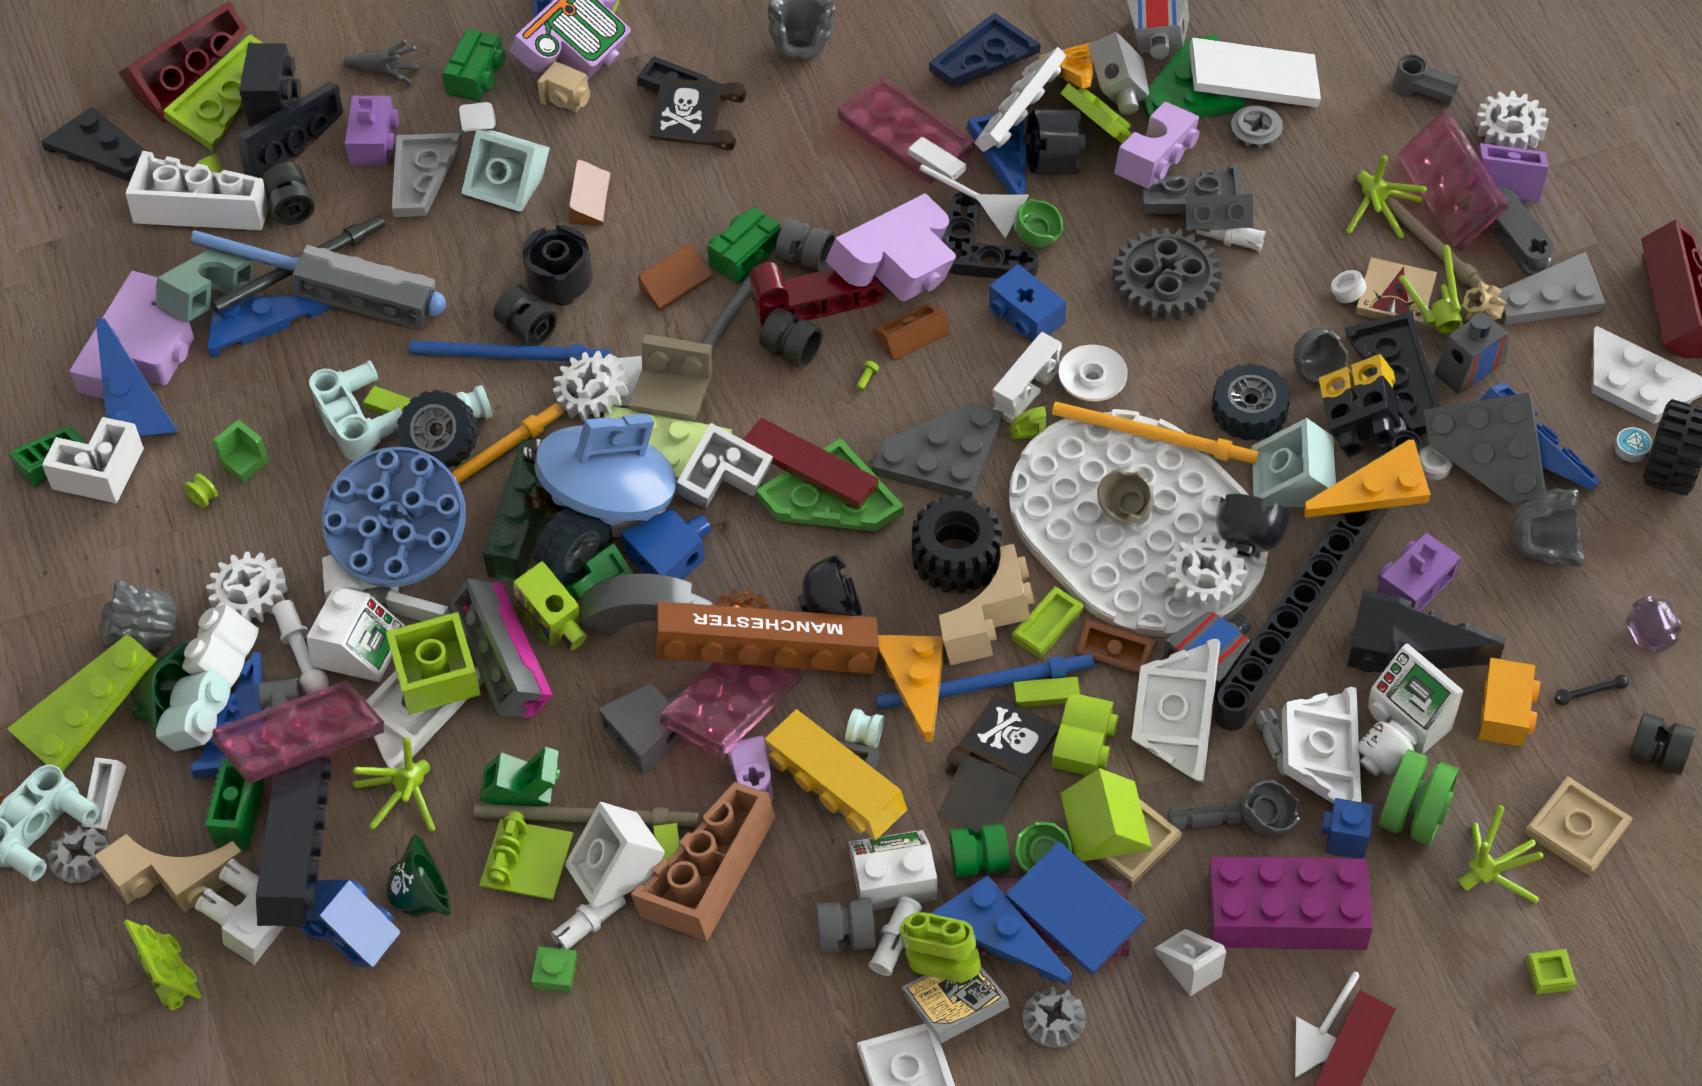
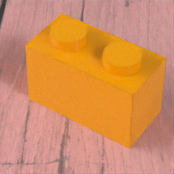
M1490 658L1484 679L1478 731L1479 740L1523 747L1527 733L1534 734L1537 712L1531 711L1532 702L1537 703L1540 691V681L1534 680L1535 665Z

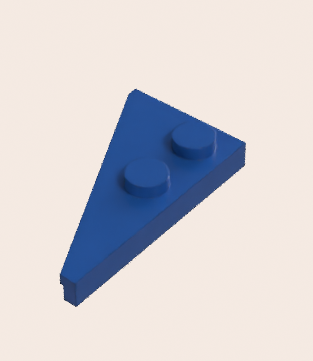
M997 113L968 119L966 129L974 142L990 119ZM1023 119L1017 126L1013 125L1009 129L1011 136L1001 147L997 148L994 145L984 152L980 149L1009 195H1025L1026 179H1024L1026 146L1024 145L1025 129Z
M298 296L249 297L219 314L213 310L208 342L210 357H217L221 355L220 349L239 341L244 346L259 337H266L291 327V320L306 314L313 318L323 314L326 310L333 308V306Z
M105 318L96 319L106 418L135 424L139 437L178 433L176 425L161 406V402L156 394L150 389L147 380L134 360L130 358L114 329L110 327Z
M260 652L252 653L250 660L245 663L240 673L242 679L234 694L230 693L226 706L217 716L216 728L211 739L207 742L199 760L193 761L191 772L194 778L216 776L219 774L218 768L221 767L220 761L223 759L253 761L258 763L257 767H259V770L266 769L265 719L259 694V684L263 682V660Z
M988 875L930 913L968 922L973 928L976 946L983 947L990 954L1015 965L1017 962L1023 963L1038 970L1039 976L1052 982L1058 981L1066 986L1072 981L1071 972Z

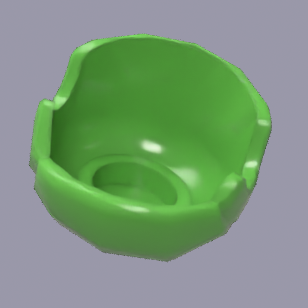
M1029 199L1017 209L1014 217V230L1019 239L1028 246L1043 248L1052 245L1060 238L1064 230L1063 218L1058 209L1050 203Z
M1034 822L1024 828L1018 834L1015 841L1014 857L1019 868L1024 873H1027L1058 841L1073 853V845L1067 832L1055 823Z

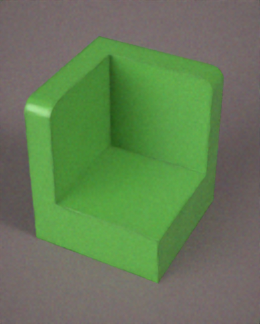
M239 419L213 440L220 465L242 483H245L269 463L262 438Z

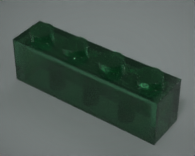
M521 439L483 550L487 575L491 578L515 581L526 573L546 512L527 510L523 506L524 494L531 496V489L534 486L544 488L537 478L535 464L528 463L523 459V448L528 447L531 449V440Z

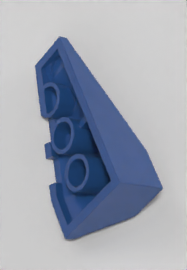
M1504 382L1491 387L1479 400L1516 395L1517 393ZM1536 422L1543 468L1589 489L1594 488L1601 482V479L1574 451L1568 447H1564L1563 450L1558 445L1560 442L1559 435L1552 428Z

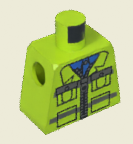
M543 561L514 581L515 613L548 646L552 647L562 640L570 650H575L585 642L587 635L579 627V606Z

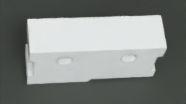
M1041 332L993 388V397L995 398L993 409L1003 412V420L1012 423L1018 415L1025 411L1035 397L1041 393L1040 388L1030 383L1033 378L1047 386L1054 375L1059 372L1061 362L1059 361V352L1061 351L1062 342Z

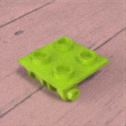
M510 811L509 816H505L504 819L499 821L479 886L554 900L573 838V832L526 824L522 813Z
M127 919L123 921L138 949L137 957L148 978L152 979L151 984L156 988L155 991L163 1006H168L170 1010H175L183 1005V998L187 995L197 999L202 997L195 984L197 977L192 969L184 964L179 954L181 947L174 937L170 934L164 935L156 932L148 925L142 926Z

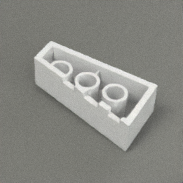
M142 151L125 193L133 223L262 230L269 210L264 183L261 178L227 170L216 173L210 171L209 166L198 163L195 167L182 165L177 158L167 156L165 160L154 158V154L147 151Z

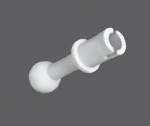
M284 600L275 604L272 607V611L282 633L280 640L283 644L291 645L302 672L299 680L301 691L309 697H318L324 694L328 689L329 679L325 672L311 667L308 647L304 640L309 633L308 628L302 626L293 602Z

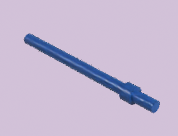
M411 340L409 345L410 354L569 361L570 365V358L573 357L577 361L582 360L584 352L588 354L589 358L594 357L596 351L601 352L603 359L607 355L612 354V350L586 349L585 345H570L569 348L416 340Z
M1092 654L1063 659L1061 655L1047 658L1045 663L941 682L939 698L1044 677H1050V679L1064 678L1066 673L1094 668ZM897 691L875 695L878 710L904 705Z

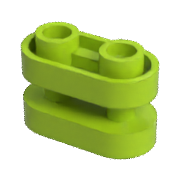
M923 912L913 913L902 921L900 933L903 944L906 947L907 961L912 971L954 982L968 981L980 972L981 960L979 952L975 947L976 939L973 928L968 922Z

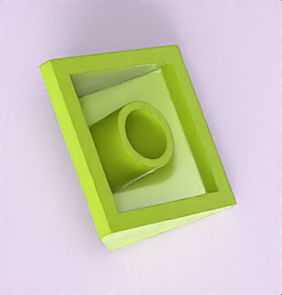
M1098 768L1060 793L1069 836L1073 845V852L1082 862L1151 851L1152 846L1135 781Z

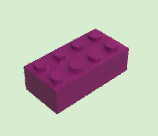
M1211 856L1207 876L1210 940L1224 945V948L1367 950L1373 930L1367 858Z

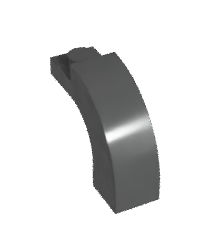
M627 574L601 581L583 593L580 624L610 637L628 624L641 621H655L658 601L713 605V602L691 593L692 583L685 580L658 574Z

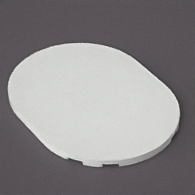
M1112 409V412H1104L1105 414L1185 433L1165 420L1160 419L1157 421L1140 416L1139 412ZM1064 418L1048 426L1046 430L1041 431L1029 442L1022 451L1021 457L1012 472L1009 490L1010 513L1017 534L1024 545L1073 598L1084 604V609L1103 622L1121 630L1145 636L1170 637L1207 612H1215L1226 621L1235 613H1238L1250 601L1257 591L1265 572L1268 551L1255 552L1254 557H1244L1237 554L1236 558H1244L1245 561L1243 570L1246 571L1244 584H1242L1241 594H1233L1231 604L1221 600L1219 609L1216 610L1211 603H1206L1204 610H1200L1199 602L1195 601L1188 607L1185 605L1186 597L1175 598V587L1167 586L1168 575H1166L1167 562H1170L1171 551L1179 552V544L1182 541L1189 546L1192 545V539L1195 536L1200 540V543L1206 542L1207 536H1212L1213 543L1218 544L1222 537L1217 530L1216 513L1221 496L1225 499L1226 494L1249 495L1208 453ZM1115 469H1121L1124 472H1139L1153 488L1155 502L1151 512L1144 520L1136 524H1119L1112 521L1105 515L1098 503L1097 488L1101 479ZM1227 543L1225 544V549L1227 550L1234 548ZM1184 565L1182 573L1186 575L1187 567ZM1226 570L1225 579L1228 580L1230 576L1228 570Z

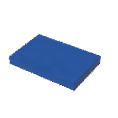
M1059 841L1006 893L1007 899L1015 908L1092 976L1142 926L1146 919L1144 915Z

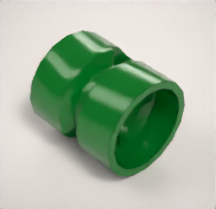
M1003 823L983 825L979 832H974L971 827L949 830L950 852L955 879L977 877L980 870H984L987 875L1010 872L1009 849Z

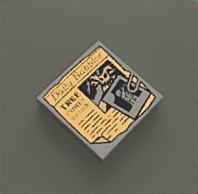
M982 967L980 972L968 981L954 982L924 975L902 987L905 999L940 1043L1010 1008L1007 996Z

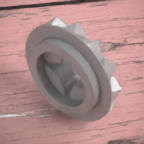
M1247 106L1238 110L1231 120V132L1235 134L1236 141H1244L1246 147L1251 144H1256L1259 149L1264 144L1273 146L1275 140L1281 138L1283 130L1282 119L1270 108ZM1261 122L1262 128L1258 129L1257 132H1253L1251 129Z
M78 825L74 831L66 832L63 830L62 837L57 841H51V851L47 854L52 873L60 880L68 883H81L97 876L101 869L94 855L109 846L105 836L98 833L94 827L89 830ZM83 846L88 856L77 855L72 860L73 858L68 850L78 851Z
M1051 986L1048 990L1041 992L1036 990L1034 995L1025 1002L1022 1021L1025 1031L1035 1042L1046 1047L1058 1048L1067 1046L1079 1038L1085 1027L1086 1013L1081 999H1076L1071 995L1069 989L1062 991ZM1061 1006V1017L1064 1020L1056 1019L1048 1028V1014L1045 1011L1053 1012L1055 1008Z

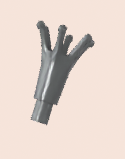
M402 39L399 44L383 51L346 55L344 57V66L346 68H358L360 71L385 73L396 77L400 81L403 80L407 85L411 86L413 82L398 73L397 70H419L418 65L399 62L400 56L415 51L417 48L413 44L409 48L399 50L407 44V40Z

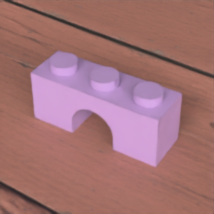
M1165 101L1150 116L1146 136L1134 132L1119 147L1114 174L1149 189L1158 179L1162 180L1165 177L1169 167L1173 163L1177 164L1188 148L1194 147L1199 137V130H1196L1199 116Z

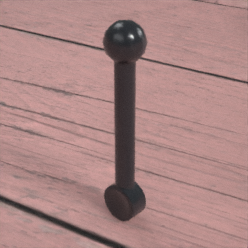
M1618 675L1612 681L1570 692L1560 689L1556 692L1555 702L1563 706L1567 705L1570 699L1615 687L1625 689L1629 685V679L1625 675Z

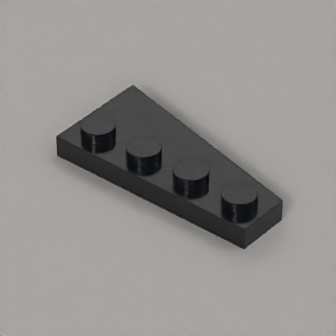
M328 82L238 134L237 141L244 175L262 179L264 173L272 166L285 163L292 156L297 158L305 150L304 147L307 141L312 137L317 139L343 114L339 86Z
M1412 311L1346 327V336L1362 360L1381 354L1394 371L1395 383L1393 384V390L1398 407V416L1404 420L1407 430L1417 435L1427 433L1424 409L1441 407ZM1377 368L1368 369L1372 376L1377 374Z

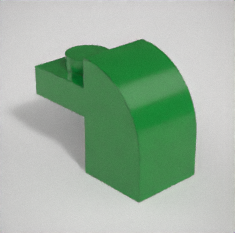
M544 747L529 761L501 752L484 767L480 800L499 805L548 806L551 803L552 788L556 785L560 775V768L557 766L559 751Z

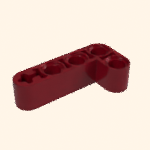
M767 262L756 266L750 274L752 300L762 327L768 316L776 308H783L799 318V321H810L878 304L887 294L884 284L875 275L868 285L862 287L854 286L845 281L833 268L783 280L778 265Z

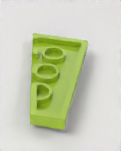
M251 34L163 110L166 120L212 152L243 107L239 88L248 43H262Z
M126 634L7 729L46 765L57 766L63 773L148 669L155 663L157 658L135 639Z

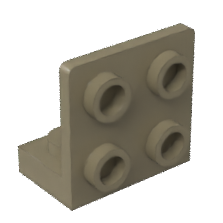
M645 334L642 341V371L630 399L629 409L695 421L712 377V345Z

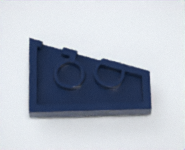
M994 12L930 61L929 71L951 87L1036 55L1040 53L1041 44Z

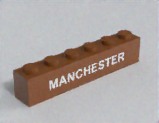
M662 601L657 603L654 624V658L874 674L879 651L877 617Z

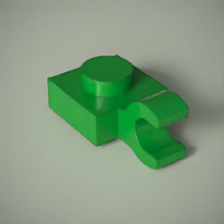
M611 543L584 561L582 566L587 573L568 584L565 588L573 599L576 597L581 598L584 592L597 583L612 577L632 574L633 571L615 544Z

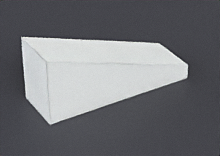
M95 757L87 799L98 806L100 814L92 825L85 826L81 824L83 828L107 829L127 768L120 761Z

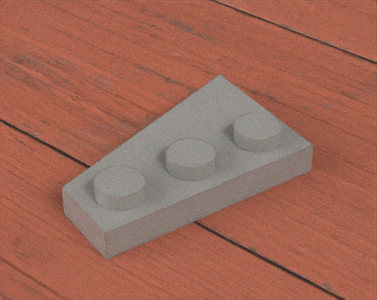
M461 133L396 135L392 196L393 217L427 216L462 144Z
M1586 252L1501 288L1502 292L1499 295L1502 300L1507 302L1501 315L1504 325L1603 312L1605 300Z

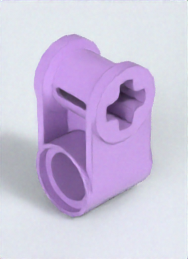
M763 735L726 743L732 773L736 778V782L767 792L772 803L774 792Z

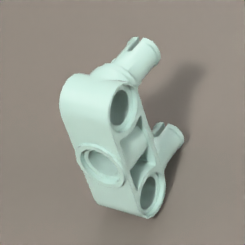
M370 360L345 372L321 369L313 373L309 380L316 409L321 415L329 434L334 437L343 454L352 461L372 452L374 447L381 443L382 438L397 432L399 426L397 424L398 418L402 415L399 407L372 420L370 418L365 419L352 392L379 380L376 369Z
M45 765L36 769L0 805V868L12 867L31 881L41 878L46 871L47 865L44 860L27 849L45 834L49 826L62 813L66 812L85 826L92 825L100 814L98 806L80 795L75 784L65 778L57 766Z

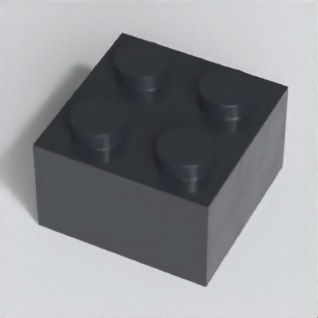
M248 43L239 92L249 128L292 104L296 98L301 96L300 79H295L294 76L296 69L295 59L289 56L286 43Z

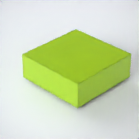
M1566 949L1527 954L1525 960L1535 995L1575 989L1576 981Z

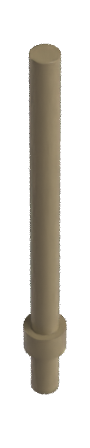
M1360 169L1355 173L1354 179L1356 181L1358 175L1365 171L1364 169ZM1389 195L1384 201L1391 213L1445 263L1443 251L1445 244L1393 196ZM1451 251L1453 269L1456 273L1455 277L1465 287L1470 286L1471 288L1478 287L1479 282L1487 284L1479 277L1480 272L1470 263L1465 264Z
M474 804L473 818L500 820L504 819L505 816H509L510 811H517L524 815V821L588 823L596 808ZM654 807L653 811L631 810L639 814L646 826L677 823V827L697 828L700 825V813L673 812L668 807Z

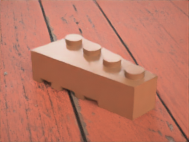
M734 782L702 816L704 821L693 833L688 832L679 841L680 847L667 861L663 859L653 869L654 875L644 886L639 885L631 893L640 918L706 942L709 940L776 818L767 792Z

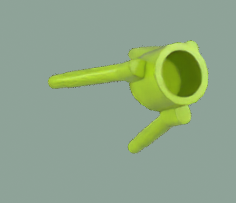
M1444 245L1443 251L1448 289L1445 284L1440 286L1442 299L1432 305V311L1428 309L1404 275L1399 277L1405 290L1424 315L1427 326L1435 325L1436 331L1439 334L1452 333L1463 325L1450 246Z

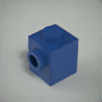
M1335 798L1332 812H1324L1321 834L1328 835L1326 853L1351 858L1365 857L1370 838L1374 804Z

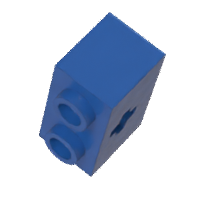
M1019 264L989 285V308L994 315L1003 318L1011 324L1022 337H1027L1033 342L1041 332L1050 335L1065 323L1066 301Z

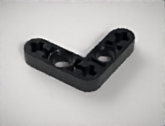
M963 192L956 193L950 202L949 224L945 232L944 244L954 253L956 249H961V256L959 260H954L949 273L999 279L1017 264L1020 265L1021 262H1026V267L1023 268L1035 277L1038 272V255L1035 251L1024 247L975 243L980 217V202ZM963 206H968L967 217L961 216ZM963 228L970 233L967 236L959 237L952 232ZM986 257H994L999 262L989 266L982 263L981 260ZM1005 260H1009V266L1005 265Z

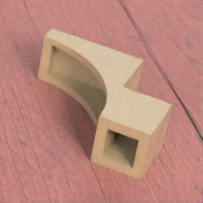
M1014 544L1000 547L1001 556L996 575L980 595L958 609L939 615L943 642L950 665L993 656L991 641L997 640L995 627L1031 619L1028 605L1035 603L1030 582L1023 583V579L1029 577L1025 556L1017 557Z
M125 834L94 855L103 875L127 905L136 898L144 897L155 885L160 883L184 914L195 907L200 896L206 897L203 893L208 888L216 892L225 885H229L219 880V875L225 866L229 869L230 866L227 863L234 858L248 869L242 851L233 841L206 854L190 857H171L151 852L138 845L128 834Z

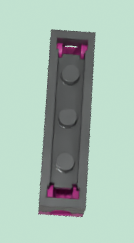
M467 579L449 601L453 613L458 612L468 647L497 713L501 716L534 718L553 694L502 583L498 582L491 583L490 581Z

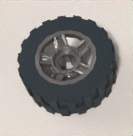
M1240 364L1234 366L1233 369H1227L1222 376H1219L1214 386L1212 412L1214 413L1213 418L1219 424L1221 430L1228 432L1234 438L1239 437L1241 440L1248 441V439H1254V441L1261 440V438H1268L1276 431L1279 432L1282 429V424H1285L1287 420L1290 389L1289 386H1286L1285 379L1280 377L1275 370H1270L1266 368L1267 366L1247 364L1241 366Z
M433 390V392H422L418 397L414 396L409 400L410 403L404 406L402 415L398 418L397 437L400 439V447L426 452L442 462L448 469L449 467L460 465L461 461L466 460L470 456L471 450L475 449L477 444L475 442L476 437L479 435V430L477 429V418L472 413L474 411L463 400L448 392L443 393L440 390ZM436 424L443 427L442 433L438 436H435Z
M567 506L564 510L555 514V517L541 531L534 547L533 559L536 561L534 563L537 565L543 561L562 585L570 584L587 573L582 563L607 546L611 535L609 534L611 530L610 525L602 522L600 518L580 513Z

